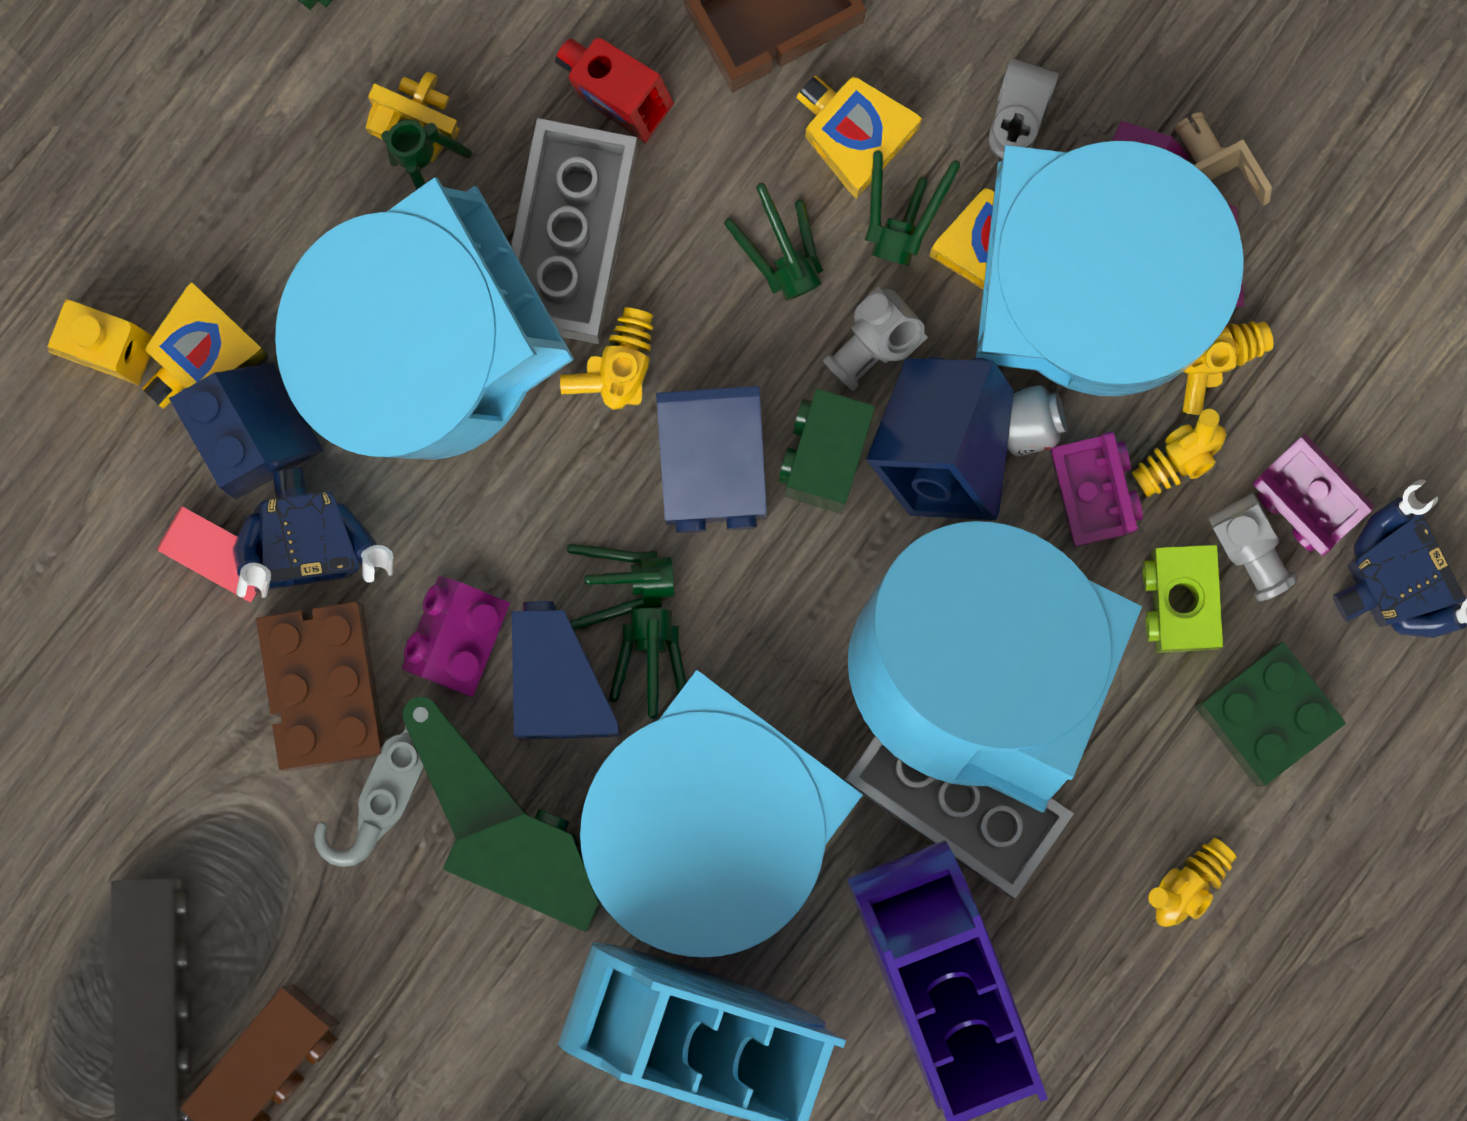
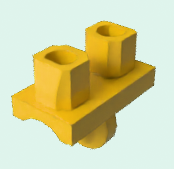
M427 71L420 83L405 76L402 78L398 90L413 96L412 100L375 83L368 95L372 107L369 112L366 130L370 135L383 140L382 133L384 131H390L391 127L403 120H414L420 123L422 127L429 123H434L439 132L454 140L457 139L460 128L456 127L457 120L427 107L430 104L445 110L450 99L449 96L435 90L438 76ZM436 142L433 143L434 152L430 162H434L444 149L443 146Z

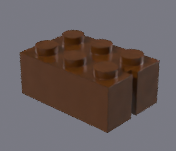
M684 0V7L732 93L771 73L772 61L774 59L782 67L863 24L866 8L861 0Z
M358 601L312 609L313 619L310 620L309 615L302 610L256 618L270 714L277 717L281 716L282 723L272 724L278 767L281 771L288 772L374 758L381 754V748L385 742L364 606Z
M291 984L281 987L182 1105L180 1110L193 1121H271L272 1118L266 1113L274 1102L279 1106L283 1102H287L306 1079L299 1072L307 1061L314 1065L327 1055L339 1040L332 1032L340 1023L296 985Z

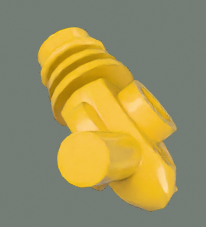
M624 307L622 317L617 318V321L624 326H615L613 331L619 335H610L608 339L619 346H605L602 357L591 356L587 363V373L560 374L561 395L600 392L604 404L612 410L621 409L627 404L640 405L642 402V383L650 362V357L640 351H651V345L643 341H651V335L644 331L653 330L654 327L651 325L653 315L639 309Z
M1250 321L1248 324H1228L1214 343L1184 371L1188 374L1182 410L1184 413L1200 415L1204 407L1206 387H1218L1223 382V372L1236 368V365L1242 366L1255 357H1262L1264 352L1273 349V336L1266 322L1255 323Z
M1203 410L1199 415L1194 430L1191 425L1187 424L1173 431L1165 440L1167 444L1165 457L1156 448L1153 452L1158 459L1157 462L1149 455L1146 458L1150 465L1148 468L1140 462L1139 468L1131 472L1147 498L1154 493L1161 494L1160 483L1166 489L1171 488L1167 480L1169 477L1176 486L1180 485L1181 482L1176 475L1177 472L1183 477L1188 475L1190 479H1195L1207 473L1215 465L1216 461L1213 456L1222 448L1227 436L1226 429L1218 425L1219 415L1215 410Z
M1212 838L1208 844L1202 845L1203 852L1196 851L1193 853L1195 858L1189 856L1185 859L1188 867L1185 866L1182 870L1173 868L1163 878L1159 887L1150 891L1148 900L1156 908L1155 920L1158 925L1164 927L1178 925L1188 916L1198 919L1206 912L1213 900L1209 885L1219 889L1222 885L1220 879L1224 880L1226 876L1223 869L1230 871L1232 869L1231 864L1237 858L1227 845L1217 838Z

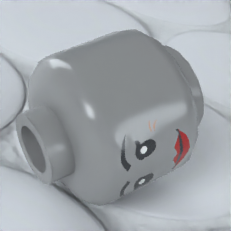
M1041 384L1014 390L1007 449L1015 456H1023L1055 447L1060 441L1061 433L1067 431L1066 415L1059 394L1057 392L1050 394L1048 389Z

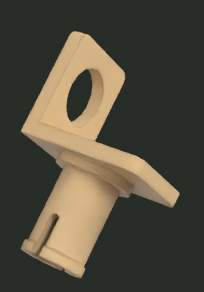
M1202 112L1191 115L1194 121L1191 124L1186 117L1175 126L1174 130L1181 137L1196 162L1194 166L1210 180L1238 166L1261 205L1264 206L1270 203L1272 187L1243 139L1229 147L1222 148L1205 121Z

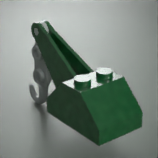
M415 697L408 701L403 709L404 731L399 735L389 738L383 744L381 754L378 755L360 795L358 803V835L353 845L346 850H336L331 847L326 838L327 824L324 821H320L314 834L315 847L320 856L330 864L339 867L355 866L364 861L373 851L377 841L402 818L425 768L456 838L442 870L581 931H590L601 902L596 896L587 876L576 835L566 831L569 821L541 809H538L535 817L528 815L434 701L426 697Z

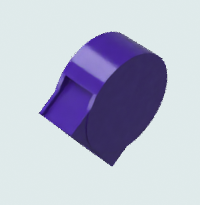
M945 840L847 878L863 926L932 1099L937 1109H941L945 1120L968 1121L1034 1094H1037L1040 1102L1047 1100L1048 1098L1037 1071L1024 1026L1000 962L966 880L948 843Z

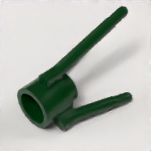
M403 120L391 127L390 131L387 130L382 133V139L387 145L390 164L392 166L400 164L401 167L406 168L416 190L426 184L421 168L425 167L433 156V143L436 142L464 158L472 156V151L469 148L439 132L434 123H429L422 127L420 123L414 120Z
M877 150L873 153L870 224L865 240L874 243L872 256L910 266L913 255L918 256L922 240L960 168V162L954 160L950 163L917 227L913 224L928 180L925 177L918 179L903 221L887 217L885 227L881 226L883 154Z
M759 183L756 187L784 254V257L774 262L778 271L775 272L733 219L727 218L724 224L764 275L772 293L775 294L782 291L785 300L789 301L820 287L822 282L818 274L824 270L816 255L805 202L802 199H798L795 202L805 252L804 256L802 250L794 251L766 185Z
M569 544L567 546V552L570 554L638 563L630 565V572L586 575L584 583L587 585L631 583L632 594H642L643 596L572 620L570 623L574 630L631 613L634 609L661 607V598L674 597L671 557H657V551L633 552Z
M640 608L632 610L631 624L623 625L622 646L612 680L609 699L611 702H617L619 699L634 643H636V652L647 653L648 716L650 719H655L658 716L659 653H665L667 645L677 694H679L687 682L679 648V626L672 625V611L660 608Z

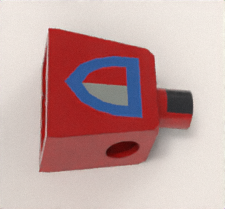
M597 37L588 48L570 38L561 46L556 55L555 63L570 73L568 79L578 96L645 144L674 105L660 74L602 38Z

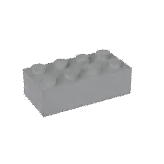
M537 118L511 247L560 335L564 338L600 344L638 154L637 137Z
M874 736L844 779L846 783L932 844L945 840L956 861L1011 899L1017 897L1074 815V813L1052 798L1048 801L1046 809L1042 813L989 786H965L935 779L901 761L876 736Z

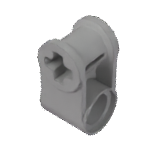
M1010 58L997 99L999 104L989 132L988 142L991 151L996 157L1003 159L1005 145L1032 148L1034 140L1038 135L1042 118L1046 115L1059 73ZM1010 125L1019 128V137L1016 142L1007 140Z

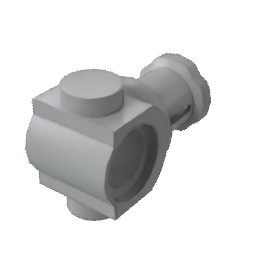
M877 287L856 307L854 315L855 324L851 327L855 335L833 356L828 354L823 359V362L850 390L854 391L859 386L858 380L879 360L884 363L904 360L928 336L924 333L922 321L895 291L891 289L882 290L880 287Z
M1254 493L1208 516L1230 560L1234 565H1243L1256 587L1254 596L1258 602L1271 599L1285 592L1297 582L1298 579L1295 573L1288 572L1275 550L1280 541Z

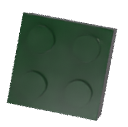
M817 388L812 401L802 398L793 434L801 436L797 450L787 448L778 480L780 483L787 484L786 498L843 514L875 406Z
M1284 642L1271 647L1195 706L1256 787L1266 786L1346 724Z

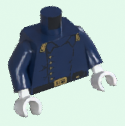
M288 468L272 473L277 499L262 501L255 508L254 514L245 518L232 551L239 576L236 594L239 597H245L247 586L249 585L254 586L255 592L261 591V597L266 598L268 590L346 579L359 569L358 562L362 564V575L366 582L374 581V567H382L388 572L389 576L393 575L392 551L385 546L378 545L344 504L336 502L331 492L307 494L302 468Z
M1425 480L1415 481L1405 490L1403 498H1396L1373 514L1354 544L1356 558L1348 564V568L1356 583L1333 594L1335 605L1346 622L1371 611L1380 628L1391 625L1393 630L1400 635L1427 638L1439 637L1467 627V599L1423 516L1424 513L1428 512L1437 503L1438 496L1426 504L1419 502L1415 497V490L1421 487L1426 482Z

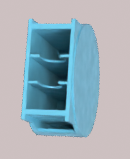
M1109 141L1086 145L1070 152L1005 145L1003 159L997 165L976 358L994 361L997 366L1037 370L1040 374L1061 386L1097 396L1136 394L1156 388L1174 379L1191 366L1220 336L1231 318L1240 294L1244 262L1242 242L1234 215L1225 198L1212 181L1193 164L1166 149L1150 144L1133 141Z
M435 177L387 212L366 214L352 218L337 225L320 237L296 264L283 291L277 314L275 342L279 371L288 395L298 412L317 433L331 443L345 450L373 457L434 460L449 458L470 451L485 443L502 429L519 408L527 391L574 360L478 187L473 186L466 192L446 188Z
M981 521L947 525L921 536L910 544L890 566L860 612L851 633L848 649V672L852 693L857 707L873 734L892 754L908 766L925 775L952 784L989 786L1043 813L1048 801L1068 779L1072 780L1142 606L1088 580L1077 565L1062 551L1037 535L1006 524Z
M696 670L660 719L639 729L626 738L614 749L596 773L589 788L581 818L580 839L584 867L590 884L606 911L619 925L642 942L657 949L687 957H717L737 953L751 948L777 933L801 909L817 881L825 845L863 795Z
M593 942L558 1045L570 1055L610 1073L620 1081L647 1088L707 1109L751 1121H809L833 1047L835 1045L844 1048L846 1040L825 1028V1021L816 1015L756 989L659 956L613 944Z

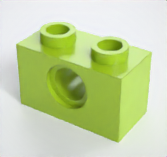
M1217 545L1164 547L1152 550L1150 552L1151 560L1143 561L1142 566L1144 590L1152 591L1153 611H1146L1145 615L1147 641H1155L1156 653L1206 651L1222 648L1223 636ZM1174 586H1183L1191 591L1194 597V605L1189 613H1179L1170 606L1168 596Z

